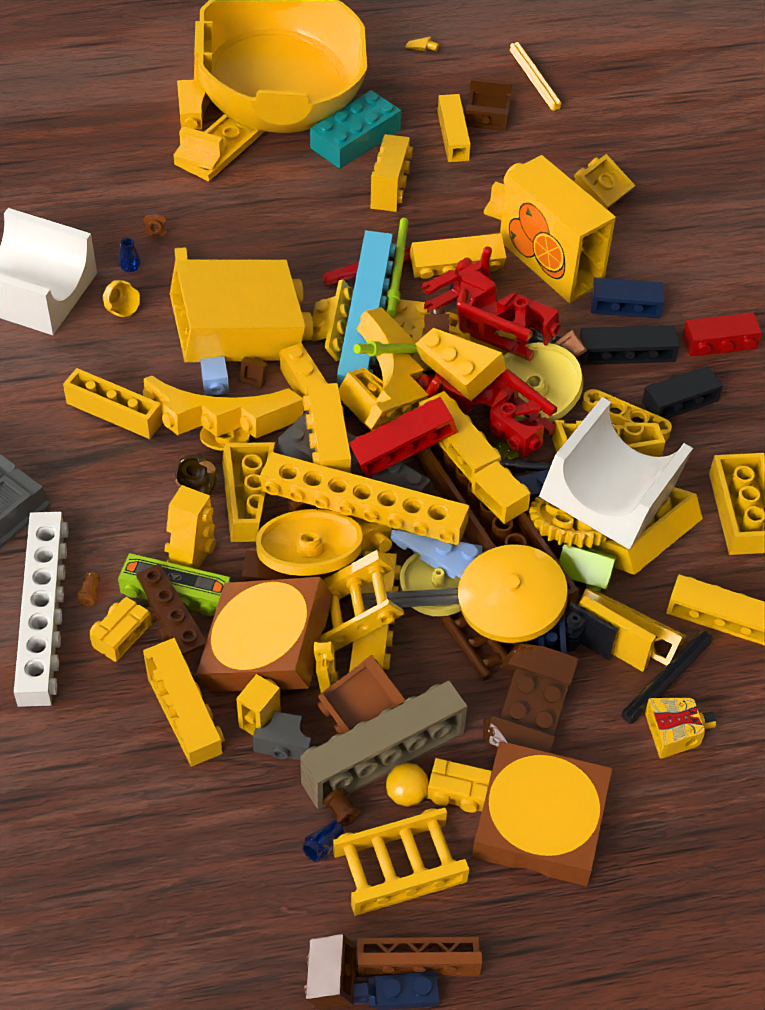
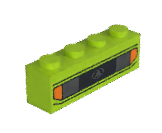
M129 553L118 581L120 593L130 598L138 597L148 600L147 595L136 578V574L160 564L188 610L200 612L205 616H214L224 583H231L230 577Z

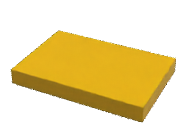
M584 596L580 601L579 607H584L592 615L601 620L608 621L613 627L618 629L612 654L644 672L649 664L656 636L588 596Z

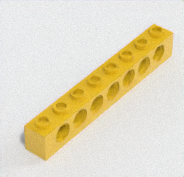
M274 452L270 454L260 474L261 491L267 492L270 495H278L296 502L314 505L321 509L325 508L343 515L365 519L368 522L390 526L393 529H401L419 536L437 539L444 543L459 545L468 524L469 505Z

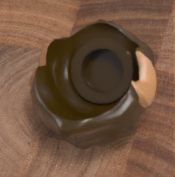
M185 455L180 459L177 466L175 482L179 487L183 485L211 496L217 481L215 466L203 455Z

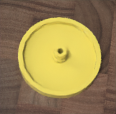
M419 553L410 556L400 572V591L459 588L461 579L459 577L453 579L447 576L443 569L434 568L422 561ZM460 604L412 607L418 612L430 616H448L461 611Z

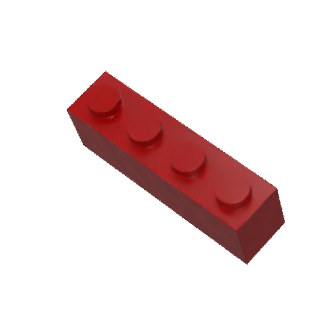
M440 396L410 412L404 413L389 423L380 425L377 429L365 435L358 436L355 440L349 442V445L365 477L369 478L458 433L452 415Z

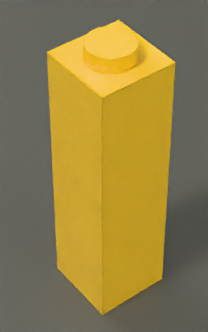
M439 95L438 117L448 162L469 161L470 140L460 95Z

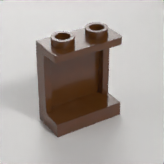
M471 78L468 104L465 111L466 126L506 131L512 82Z

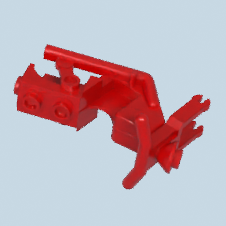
M489 246L483 249L480 261L473 264L472 260L466 257L458 262L456 271L450 270L423 283L422 291L425 290V294L429 295L453 282L451 290L425 302L424 309H427V313H430V309H440L457 300L458 327L464 334L470 333L471 337L527 361H531L534 356V350L527 348V341L533 336V331L530 330V327L543 335L545 346L560 331L561 324L559 323L558 310L528 299L516 292L497 301L496 283L490 277L489 260L492 248ZM499 330L509 334L513 332L516 339L512 342L494 333Z
M508 368L472 401L466 398L437 372L433 379L430 375H424L415 380L429 394L428 398L445 391L451 399L457 402L459 409L464 414L469 413L475 404L490 406V431L524 458L542 446L543 432L551 436L556 431V425L547 418H542L539 412L542 410L551 417L557 412V407ZM518 393L522 394L525 398H527L529 402L526 403L523 399H521L518 396ZM524 415L528 419L518 422L513 418Z

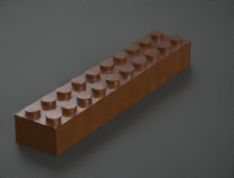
M438 443L414 454L442 498L469 505V518L465 532L473 544L483 546L482 553L504 545H525L545 552L559 564L567 581L568 599L563 614L568 612L571 602L576 605L579 590L525 512L504 524L471 492L472 483Z

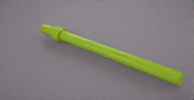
M407 218L400 219L391 285L386 296V302L388 303L387 313L391 317L396 315L397 305L400 303L401 297L399 288L409 224Z
M379 341L355 344L353 348L355 354H367L369 356L419 353L416 344H382Z

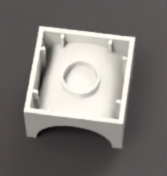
M8 208L4 213V234L0 246V318L54 335L97 274L91 233Z
M602 397L556 453L539 497L630 550L673 490L693 448L683 443L677 452L664 457H653L637 452L623 442L615 432L609 414L611 401Z

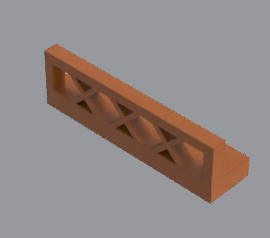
M479 937L357 938L358 977L436 972L437 976H480L482 952L479 951ZM463 946H472L473 952L455 951ZM364 947H376L382 953H364ZM399 947H407L411 951L394 953ZM429 947H438L442 952L425 951Z

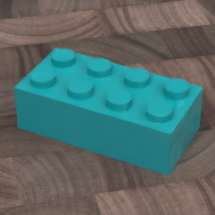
M370 90L348 104L341 111L336 112L333 116L310 128V148L341 169L383 141L384 134L394 135L400 131L401 110Z

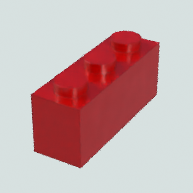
M754 312L686 320L682 337L689 356L692 357L757 349L762 331Z

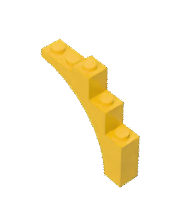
M154 376L144 378L143 396L161 403L162 421L167 428L177 435L203 426L216 437L238 428H243L244 431L254 438H259L295 423L303 415V398L289 388L254 397H212L179 390L163 383Z

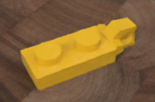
M330 641L328 643L314 642L316 673L321 693L339 680L334 657L335 649Z

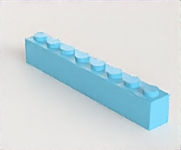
M365 230L337 373L338 389L348 372L365 368L373 374V369H370V365H375L376 356L355 354L353 348L355 344H367L364 337L356 330L361 322L362 314L369 309L373 310L380 307L385 310L386 296H383V293L388 292L390 278H386V276L392 273L393 261L389 260L390 257L394 258L396 244L392 243V234Z

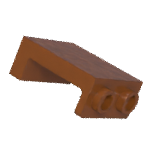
M371 655L324 692L318 695L320 702L317 705L326 717L332 715L337 724L334 728L338 734H344L354 729L358 723L362 721L368 722L378 717L382 711L398 707L406 699L375 657Z

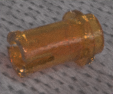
M86 572L84 574L81 590L77 592L76 598L83 607H91L97 602L98 596L96 592L100 576L95 572Z

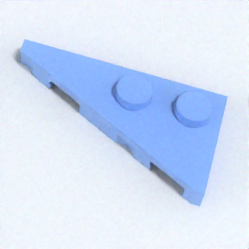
M392 530L390 540L395 542L397 546L404 550L410 548L419 553L422 561L434 568L443 569L446 575L453 579L462 577L467 566L482 554L483 548L481 545L460 542L459 545L444 543L430 537Z

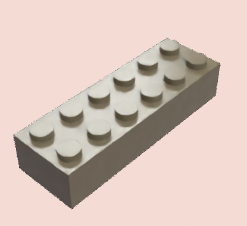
M450 681L441 685H433L427 692L417 697L412 696L406 699L402 705L394 709H386L378 717L368 722L362 721L354 729L344 734H336L327 743L319 747L313 746L307 749L300 756L301 784L316 808L320 810L325 807L324 799L332 791L345 788L348 794L389 774L395 766L410 763L464 735L467 705Z

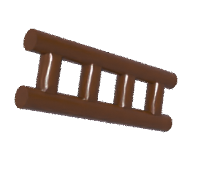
M451 615L438 616L484 681L490 679L492 673L489 669L503 663L509 654L502 643L486 638L481 634L468 640L461 628L469 625L464 616L455 620ZM488 642L495 654L482 660L475 648Z

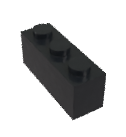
M705 366L646 386L642 404L647 411L669 419L718 402L723 385L709 366Z

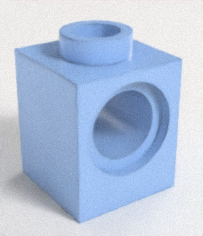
M224 356L200 359L205 396L229 394L228 374Z

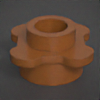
M152 214L144 217L143 221L146 223L144 232L147 236H152L153 234L164 236L167 229L164 226L166 218L163 215Z

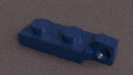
M436 972L384 975L367 978V983L354 984V1003L369 1002V1007L377 1008V1010L439 1006Z

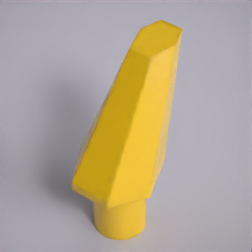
M431 37L409 41L405 48L425 52L430 49L437 52L439 44L433 42Z

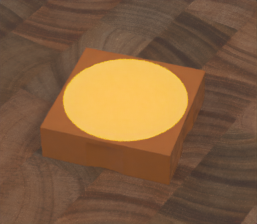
M321 577L224 583L196 675L211 692L243 691L256 674L264 679L269 678L273 680L280 689H309L316 663L314 642L319 643L320 636L325 628L333 594Z
M500 741L474 841L472 858L511 868L530 869L547 877L587 886L595 856L612 768Z

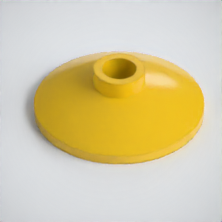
M204 427L200 431L202 443L211 449L224 451L225 443H248L250 439V434L244 431L243 428H238L218 437Z

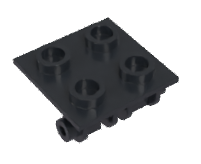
M571 602L565 624L567 652L575 651L582 644L610 661L618 629L613 627L608 621L601 620L592 615L584 607H579Z

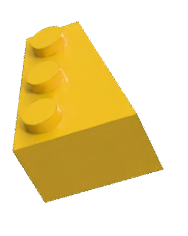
M432 328L416 343L421 360L470 401L507 369L502 352L436 328Z

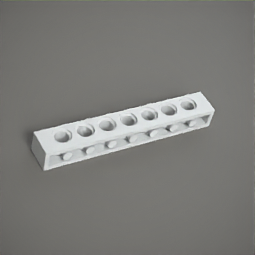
M62 512L30 513L14 684V695L18 707L51 706L52 695L57 694V679L54 678V671L59 670V656L55 654V651L61 645L60 631H57V625H62V609H59V602L64 601L63 586H60L61 580H65V565H62V559L67 558V545L64 543V538H68L69 534L68 522H63Z

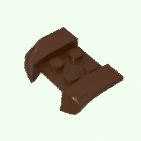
M530 644L515 646L500 666L501 669L514 671L500 717L490 716L487 719H483V740L497 747L499 742L502 741L550 753L562 706L579 658L543 646Z

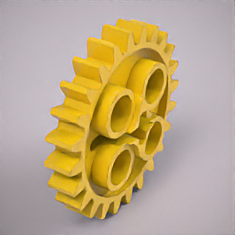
M536 497L535 502H531L528 518L536 530L540 531L539 534L541 536H548V541L555 539L558 545L564 542L567 543L569 548L572 547V544H576L580 549H582L583 544L592 548L593 543L599 546L601 541H607V536L546 500Z

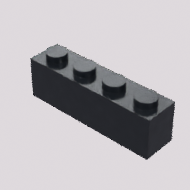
M675 325L581 328L579 337L587 349L586 352L580 355L582 365L676 362L679 350Z

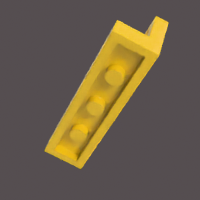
M588 588L583 593L581 600L584 596H588L657 636L658 638L655 641L663 639L673 644L666 658L657 654L653 646L651 658L665 665H668L673 660L678 647L683 644L686 635L598 591Z

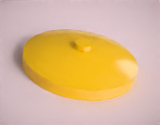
M322 509L299 510L280 515L263 525L256 536L257 555L262 563L275 571L289 575L312 576L339 570L353 562L360 555L363 548L362 530L355 520L341 513Z
M504 545L482 553L467 566L460 579L458 597L465 620L476 632L498 642L519 643L542 636L558 623L567 605L568 590L563 570L551 556L539 549L525 545Z

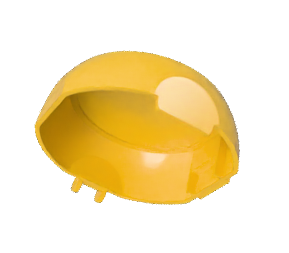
M209 0L200 9V21H195L194 85L204 89L211 101L227 116L257 130L275 133H294L310 130L312 126L345 108L359 91L366 76L365 26L359 17L339 0Z

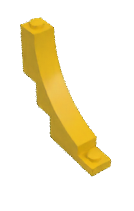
M178 80L181 128L184 126L191 129H202L203 116L211 99L204 89L194 85V80Z
M382 307L365 311L356 329L367 343L370 341H379L382 344L417 343ZM415 353L382 354L376 356L382 371L383 389L374 405L370 408V415L365 421V424L371 430L418 408L419 402L428 398L429 394L415 381L424 371L412 358Z

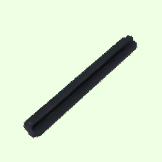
M701 630L622 711L621 716L623 720L633 724L645 712L648 700L658 698L711 644L713 636L706 630Z

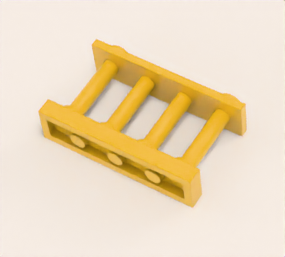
M376 550L323 580L333 594L330 606L333 629L321 635L319 643H328L330 641L336 651L404 615L403 609L388 600L383 576L394 570L393 561ZM373 582L377 605L365 611L361 588ZM351 594L355 617L343 623L339 600Z
M445 807L438 810L431 808L425 810L420 815L359 833H345L333 840L334 857L346 855L357 890L351 893V907L355 916L468 881L469 867L466 860L456 861L452 859L441 827L446 826L447 811ZM430 831L442 863L439 867L433 869L424 867L413 835ZM402 839L414 871L412 875L402 878L396 876L385 843ZM374 847L386 880L384 883L376 886L368 885L357 854L358 851Z

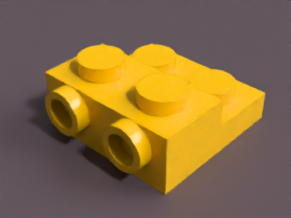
M607 154L600 159L594 158L588 164L587 169L582 167L573 176L575 178L574 182L606 209L615 204L636 186Z

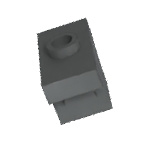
M274 711L270 724L263 728H255L253 749L257 753L272 755L278 759L290 758L300 760V756L307 749L311 748V738L306 737L302 733V716Z

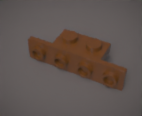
M157 564L137 573L136 578L148 598L149 607L146 609L150 613L151 623H157L159 627L157 631L162 642L175 638L183 656L205 647L206 639L161 565Z

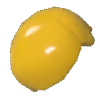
M115 280L104 291V306L110 313L116 316L130 317L137 311L140 305V293L131 286V283L124 280Z
M403 763L397 765L388 774L386 780L387 794L396 804L410 807L419 804L427 796L429 780L425 771L417 764Z

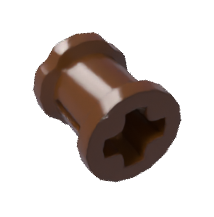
M345 788L332 791L324 799V805L332 810L337 818L336 823L341 827L353 823L361 813L359 808L354 807L348 799V792Z

